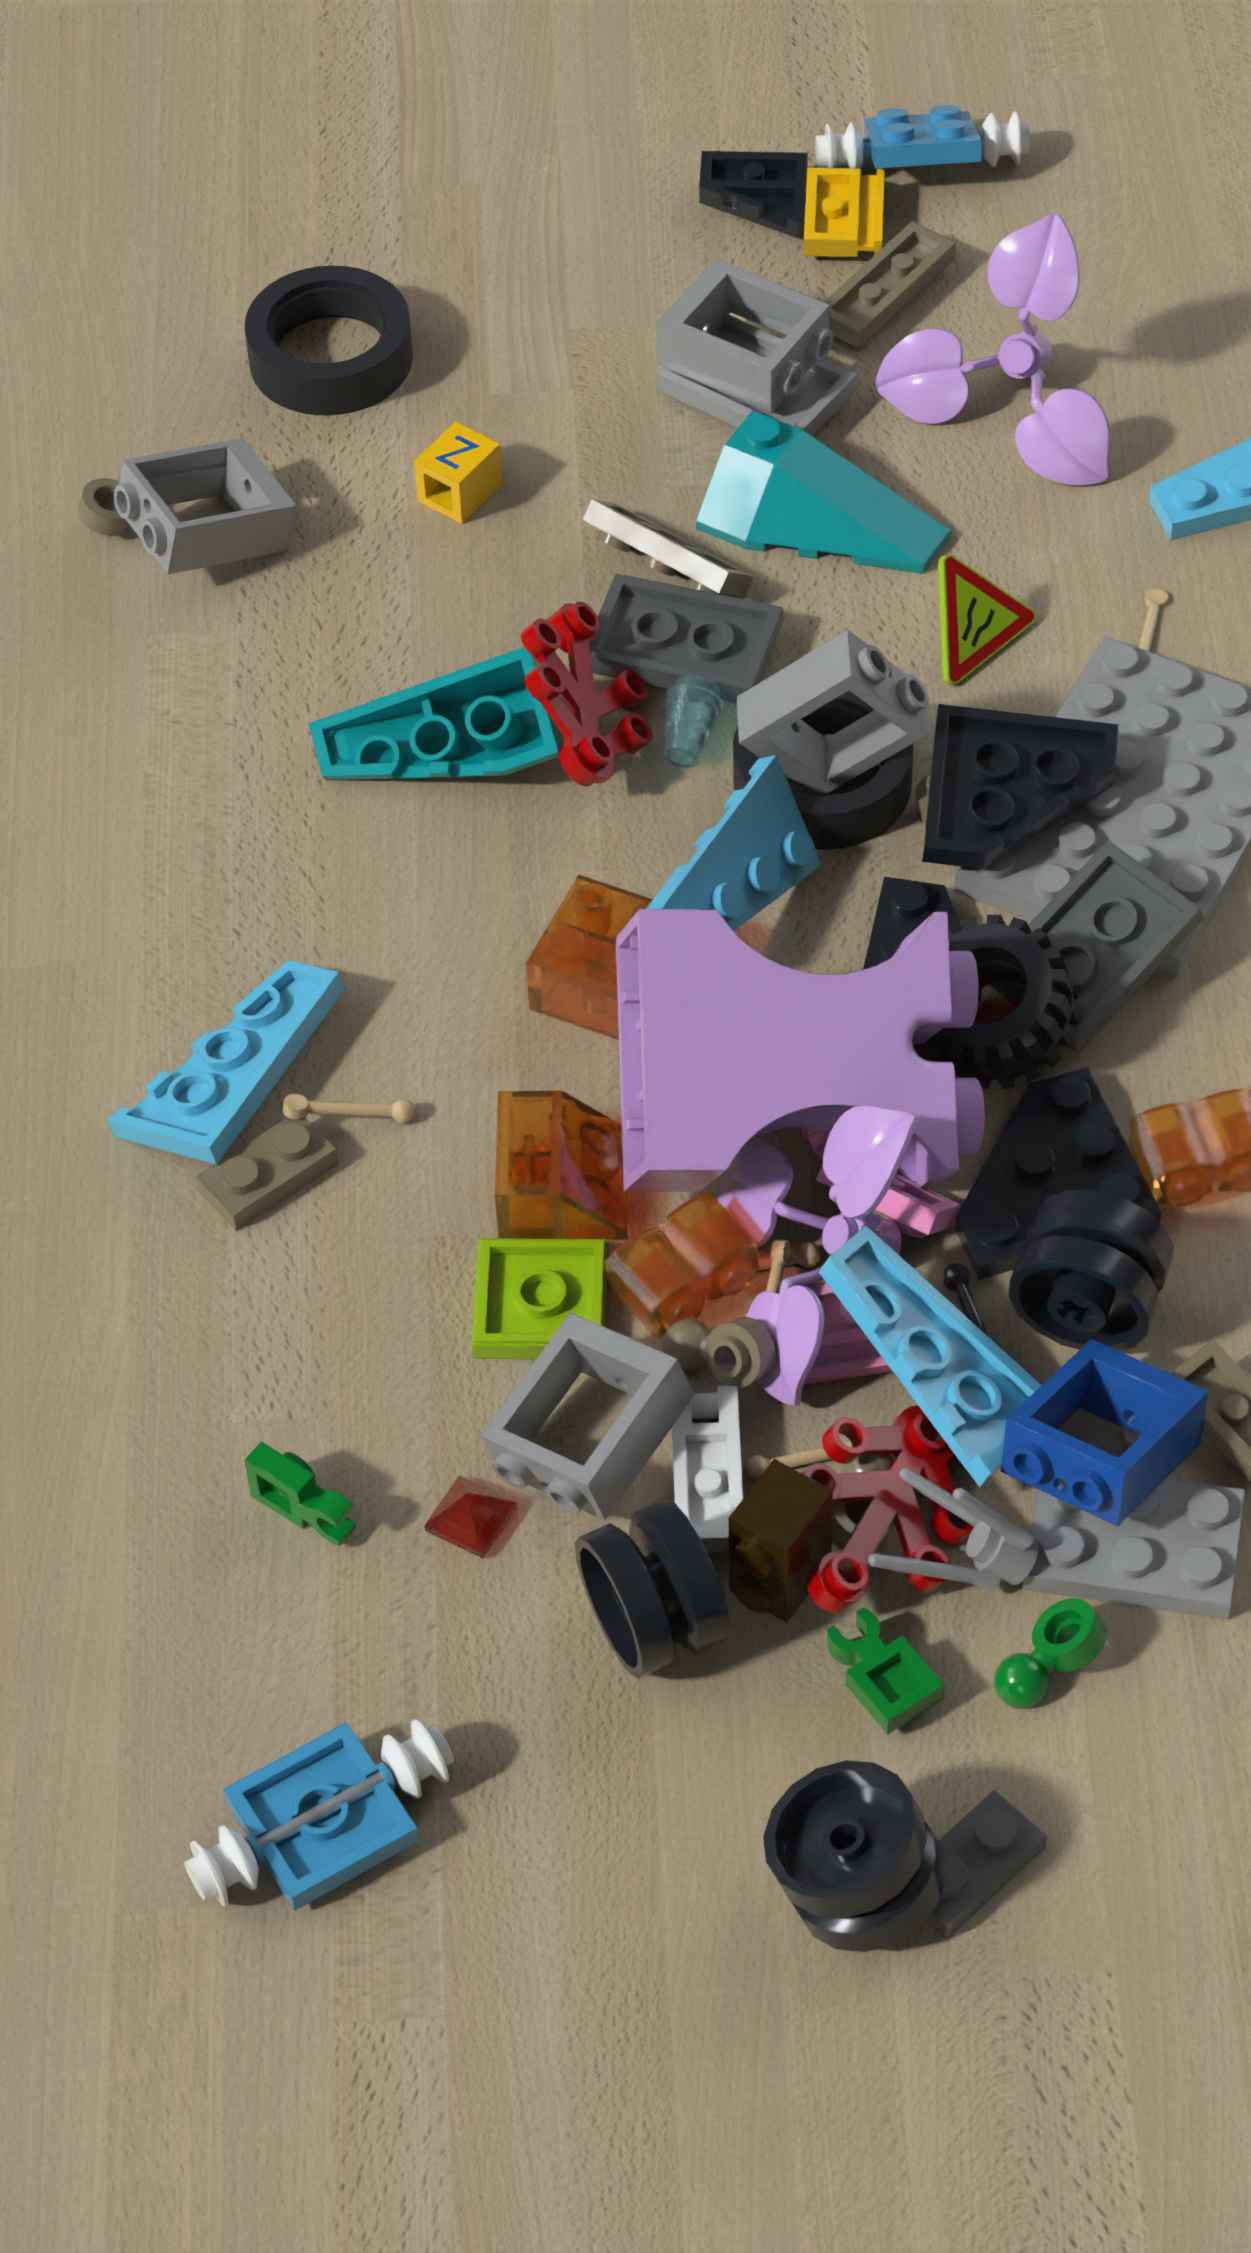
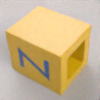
M456 421L414 460L417 501L461 524L503 485L500 443L492 440L486 434L478 433Z

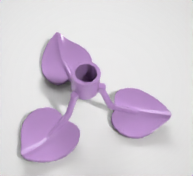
M1051 214L1008 235L994 249L988 264V281L995 298L1004 306L1011 308L1020 307L1018 319L1023 327L1022 332L1006 338L1002 342L998 354L968 362H962L963 346L955 333L939 328H929L914 332L903 338L889 351L878 370L875 384L878 393L907 417L921 423L937 424L957 416L965 407L970 395V385L964 373L1000 365L1002 370L1013 378L1023 379L1030 377L1032 379L1031 405L1036 413L1025 417L1016 427L1015 439L1021 458L1034 472L1051 481L1068 485H1090L1103 482L1109 477L1110 429L1106 413L1101 404L1092 395L1077 389L1058 390L1052 393L1047 398L1045 404H1043L1042 382L1046 377L1043 370L1051 361L1052 347L1048 338L1037 331V325L1032 323L1029 317L1031 312L1037 318L1045 321L1061 318L1075 302L1079 290L1080 268L1073 237L1059 214Z
M867 1105L853 1107L839 1117L829 1133L823 1154L824 1173L834 1183L830 1189L829 1197L838 1204L841 1211L839 1215H835L830 1219L788 1206L782 1202L793 1180L792 1165L782 1150L764 1142L744 1144L724 1172L725 1175L721 1178L719 1184L717 1217L723 1236L730 1244L738 1248L752 1250L760 1247L772 1235L777 1221V1214L782 1217L823 1229L822 1243L824 1249L830 1255L865 1226L870 1228L899 1255L901 1234L898 1226L891 1220L881 1218L880 1214L873 1213V1211L880 1204L893 1182L908 1150L920 1117L909 1112L887 1110ZM820 1269L785 1278L781 1283L780 1293L771 1291L761 1292L753 1300L746 1316L758 1321L767 1329L775 1346L776 1358L774 1367L766 1378L758 1381V1384L768 1394L787 1405L801 1406L803 1385L815 1363L823 1338L825 1320L823 1305L817 1294L812 1289L806 1287V1285L825 1281L819 1273Z

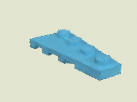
M1251 438L1151 485L1149 502L1170 540L1251 520Z
M777 755L759 758L749 770V774L752 777L744 789L735 790L723 805L726 813L714 828L705 829L694 844L697 849L694 856L687 865L678 866L646 909L718 910L727 925L735 931L821 866L813 840L805 826Z
M291 960L284 962L232 1008L235 1018L228 1025L214 1032L206 1031L190 1046L193 1056L172 1074L163 1069L146 1084L145 1088L148 1095L132 1110L122 1106L107 1119L113 1136L217 1165L345 991L340 973Z
M865 1226L829 1256L819 1273L977 1485L981 1487L1001 1468L1006 1418L1042 1385L870 1228Z

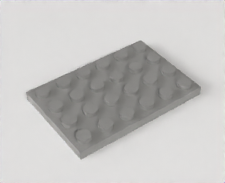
M1104 636L1054 717L1119 724L1116 770L1112 787L984 869L961 866L955 875L954 892L1032 921L1102 845L1109 840L1201 908L1204 920L1158 968L1179 976L1251 851V688Z

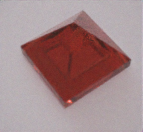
M459 1475L424 1525L426 1532L483 1559L516 1511L517 1502Z

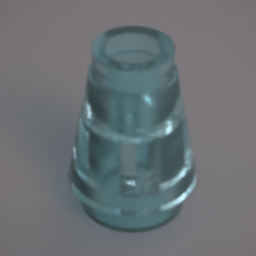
M694 675L682 676L666 692L665 750L663 756L667 762L674 766L689 768L698 764L699 757L723 709L720 689L711 680Z

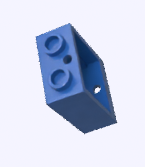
M1091 1339L1006 1418L1001 1472L1118 1527L1201 1444L1208 1391ZM1081 1408L1141 1437L1118 1458L1058 1429ZM1059 1479H1062L1067 1484V1488L1061 1485Z

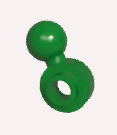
M1071 1598L1053 1604L1041 1614L1034 1625L1032 1642L1035 1649L1030 1654L1016 1653L1001 1661L995 1671L994 1686L999 1698L1004 1703L1017 1709L1034 1707L1047 1695L1050 1686L1049 1674L1053 1670L1061 1672L1074 1671L1090 1664L1098 1656L1105 1645L1107 1629L1104 1622L1089 1603L1082 1599Z

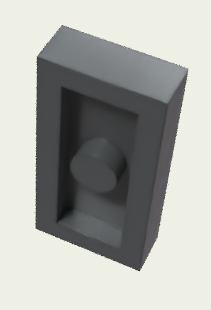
M993 1790L938 1840L944 1851L947 1877L940 1901L925 1921L947 1940L1045 1849L1047 1835L998 1792Z

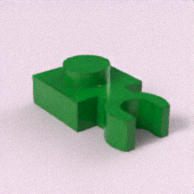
M261 1441L244 1460L251 1497L304 1529L309 1523L323 1538L338 1546L356 1528V1523L346 1517L352 1511L353 1504L343 1495L317 1486L313 1470L296 1454L291 1452L281 1454Z
M862 1607L856 1611V1626L864 1635L859 1640L846 1639L835 1626L827 1629V1647L830 1654L838 1662L853 1666L846 1670V1686L887 1735L944 1699L945 1685L903 1635L888 1645L883 1643L880 1639V1623L877 1617L868 1609Z

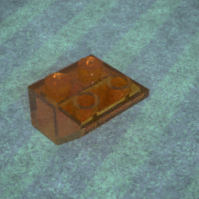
M578 875L526 961L529 1010L619 1040L616 937L639 909H646L653 899Z
M562 1090L498 1091L495 1204L498 1238L628 1240V1192H624L622 1124Z

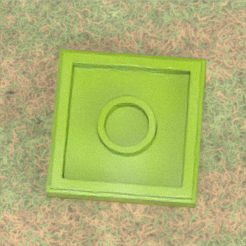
M478 1238L472 1337L473 1359H537L570 1312L606 1327L608 1239Z

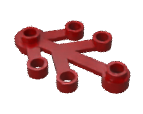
M578 601L575 604H564L547 620L542 618L536 619L521 632V641L525 649L540 663L525 676V685L529 693L542 704L565 737V745L559 750L560 763L573 781L581 786L588 787L594 783L602 784L610 779L615 772L614 757L624 752L636 754L652 741L653 734L648 723L636 713H629L613 726V732L603 736L599 733L598 719L620 708L632 710L647 698L648 691L643 680L632 670L626 669L611 680L607 688L595 693L590 644L596 639V632L600 629V621L589 605ZM558 648L568 654L569 670L555 652ZM560 694L563 696L565 701L568 703V705L574 712V716L567 708L565 703L562 701V699L559 697Z
M911 1406L903 1410L894 1420L893 1426L864 1427L860 1421L852 1417H841L836 1420L822 1437L823 1449L833 1461L849 1464L859 1455L893 1454L895 1457L889 1470L837 1474L833 1468L826 1464L814 1463L802 1473L833 1490V1503L871 1500L841 1552L834 1551L825 1555L809 1571L807 1576V1589L813 1601L825 1611L843 1613L852 1608L866 1594L869 1586V1571L866 1566L868 1558L876 1550L892 1520H894L905 1557L951 1564L950 1559L943 1550L930 1544L913 1487L900 1478L899 1472L903 1468H909L917 1474L921 1473L922 1477L932 1481L953 1495L955 1489L946 1462L954 1453L919 1406ZM839 1434L846 1436L850 1440L852 1447L844 1444ZM930 1499L934 1509V1514L931 1517V1527L939 1540L949 1545H958L970 1536L974 1526ZM948 1515L953 1516L959 1522L961 1528L954 1526L949 1520ZM904 1573L908 1583L914 1589L924 1593L933 1592L947 1580Z

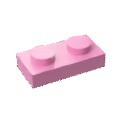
M822 1164L816 1181L832 1188L834 1183L826 1177ZM896 1174L886 1195L875 1210L891 1217L890 1220L896 1223L901 1233L916 1238H924L925 1235H931L951 1228L960 1204L925 1187H920L919 1184Z

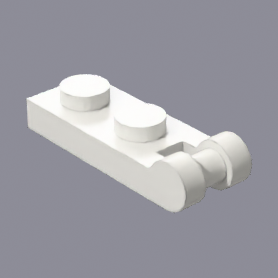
M734 1385L717 1386V1392L693 1393L694 1397L672 1426L675 1503L689 1519L707 1553L729 1552L728 1518L743 1500L738 1387ZM718 1419L719 1423H692V1420Z

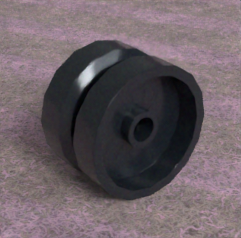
M1066 1190L1048 1196L1036 1209L1027 1232L1026 1248L1019 1254L1009 1281L1008 1297L1020 1318L1036 1332L1060 1345L1080 1350L1093 1339L1118 1351L1133 1348L1147 1335L1156 1310L1158 1293L1164 1287L1172 1264L1174 1245L1166 1228L1147 1210L1122 1197L1096 1190Z
M664 1499L635 1512L630 1520L629 1535L609 1523L578 1537L576 1540V1561L592 1610L617 1658L626 1670L637 1679L669 1666L675 1658L676 1642L695 1654L726 1640L730 1636V1616L715 1568L701 1539L687 1516L676 1503Z
M845 1760L816 1768L787 1789L772 1808L763 1835L766 1863L787 1894L797 1913L813 1937L835 1949L867 1952L894 1945L920 1928L940 1901L947 1877L943 1848L925 1821L924 1815L914 1797L900 1777L874 1762Z

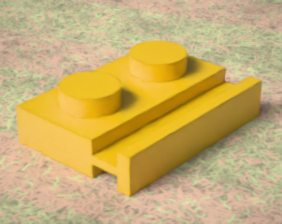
M807 168L804 256L858 257V251H874L875 255L882 249L885 169H877V175H861L860 168Z

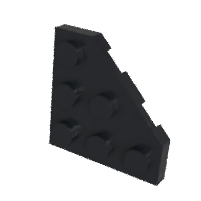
M938 704L922 862L984 869L1111 788L1116 770L1119 724Z
M1088 1067L1030 1083L1027 1086L958 1211L955 1231L978 1280L1014 1270L1019 1254L1026 1248L1027 1232L1036 1209L1048 1196L1066 1190H1096L1119 1196L1147 1210L1156 1220L1161 1221V1210Z

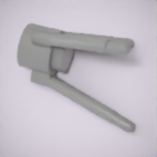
M909 1468L900 1470L899 1476L904 1482L974 1526L967 1541L966 1553L968 1557L974 1560L976 1567L970 1568L877 1553L871 1554L868 1558V1563L872 1567L972 1583L991 1593L997 1590L1001 1580L1011 1585H1018L1024 1581L1031 1572L1038 1556L1039 1541L1035 1535L1013 1525L962 1488L955 1489L952 1495Z

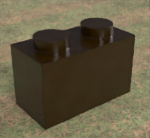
M774 1458L729 1516V1591L733 1592L744 1606L757 1613L763 1614L768 1612L786 1623L790 1620L809 1594L807 1589L809 1571L825 1555L832 1552L833 1490Z

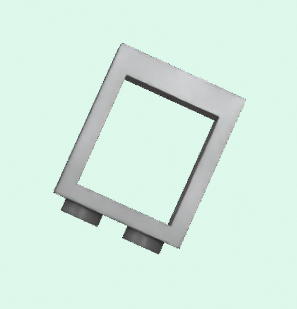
M715 258L657 322L658 365L768 412H772L787 394L792 395L796 392L803 376L816 361L821 362L829 353L833 342V332L829 330L830 305ZM730 313H733L786 336L766 358L711 334Z
M244 438L123 460L119 485L114 490V503L121 518L127 520L141 539L145 550L155 557L168 575L288 551L297 505ZM222 495L234 512L179 522L167 505Z
M846 630L737 696L739 743L759 758L777 755L784 775L811 795L823 796L927 736L929 731L926 707L928 706L929 699L923 684L915 676L905 674L888 661L877 647L867 645L852 632ZM848 690L875 709L827 739L801 720Z
M570 1312L480 1436L494 1460L492 1464L493 1470L505 1482L518 1489H525L527 1485H530L545 1492L553 1503L569 1513L578 1514L583 1510L606 1521L694 1397V1394L677 1358ZM581 1372L633 1395L584 1466L531 1442Z

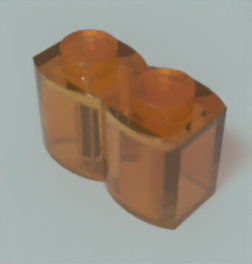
M1233 1089L1215 1093L1193 1104L1173 1103L1161 1105L1131 1117L1129 1146L1158 1205L1172 1204L1176 1207H1185L1197 1203L1212 1191H1236L1241 1193L1251 1191V1089Z
M707 1192L680 1205L657 1227L647 1229L623 1243L605 1260V1267L610 1289L654 1337L664 1335L668 1328L679 1320H697L707 1302L714 1301L725 1295L733 1296L743 1291L753 1280L755 1272L759 1268L757 1242L714 1196Z

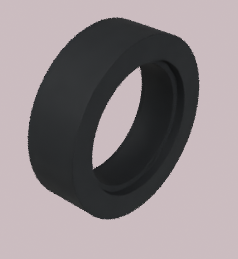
M334 265L298 270L277 279L264 288L253 300L246 314L245 336L251 376L259 390L266 397L289 410L325 416L341 415L363 410L381 402L395 392L404 382L411 369L413 349L408 305L400 291L393 284L372 272L349 266ZM329 317L350 318L364 322L374 327L381 335L377 343L368 351L349 360L335 363L301 361L288 356L278 347L281 338L293 328L312 320Z
M848 690L801 720L818 733L835 734L875 709ZM738 726L733 740L734 791L744 789L752 778L749 770L759 759L758 756L739 743ZM913 744L880 762L881 766L875 776L865 785L853 791L837 795L820 796L804 794L791 789L815 849H840L866 842L886 831L898 820L909 802L912 790Z

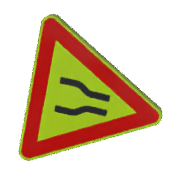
M943 555L938 561L942 668L944 682L952 685L958 684L1035 622L1036 615L1033 609L955 556Z

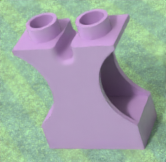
M639 909L616 937L624 1192H700L727 1170L735 1155L744 1144L758 1137L786 1129L815 1128L831 1131L843 1113L853 1107L864 1105L909 1112L920 1117L908 1150L898 1169L905 1178L919 1184L920 1187L930 1189L958 1171L959 1155H976L979 1152L983 1140L985 1113L983 1093L978 1079L955 1078L952 1062L926 1061L919 1057L913 1048V1044H924L943 1028H970L975 1020L978 1005L976 961L971 951H949L947 912H934L902 941L895 954L889 960L862 971L837 975L811 974L797 971L764 957L735 934L718 910Z

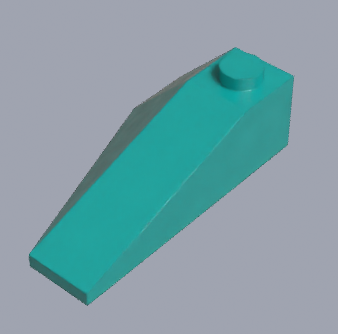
M754 410L751 411L724 444L696 520L697 530L748 550L765 552L766 544L798 548L799 557L817 559L819 551L850 555L856 565L921 574L925 572L948 542L951 531L802 429Z
M525 647L309 723L322 777L325 780L502 776L559 757V750L562 747V733L542 704L529 693L525 685V676L540 663Z

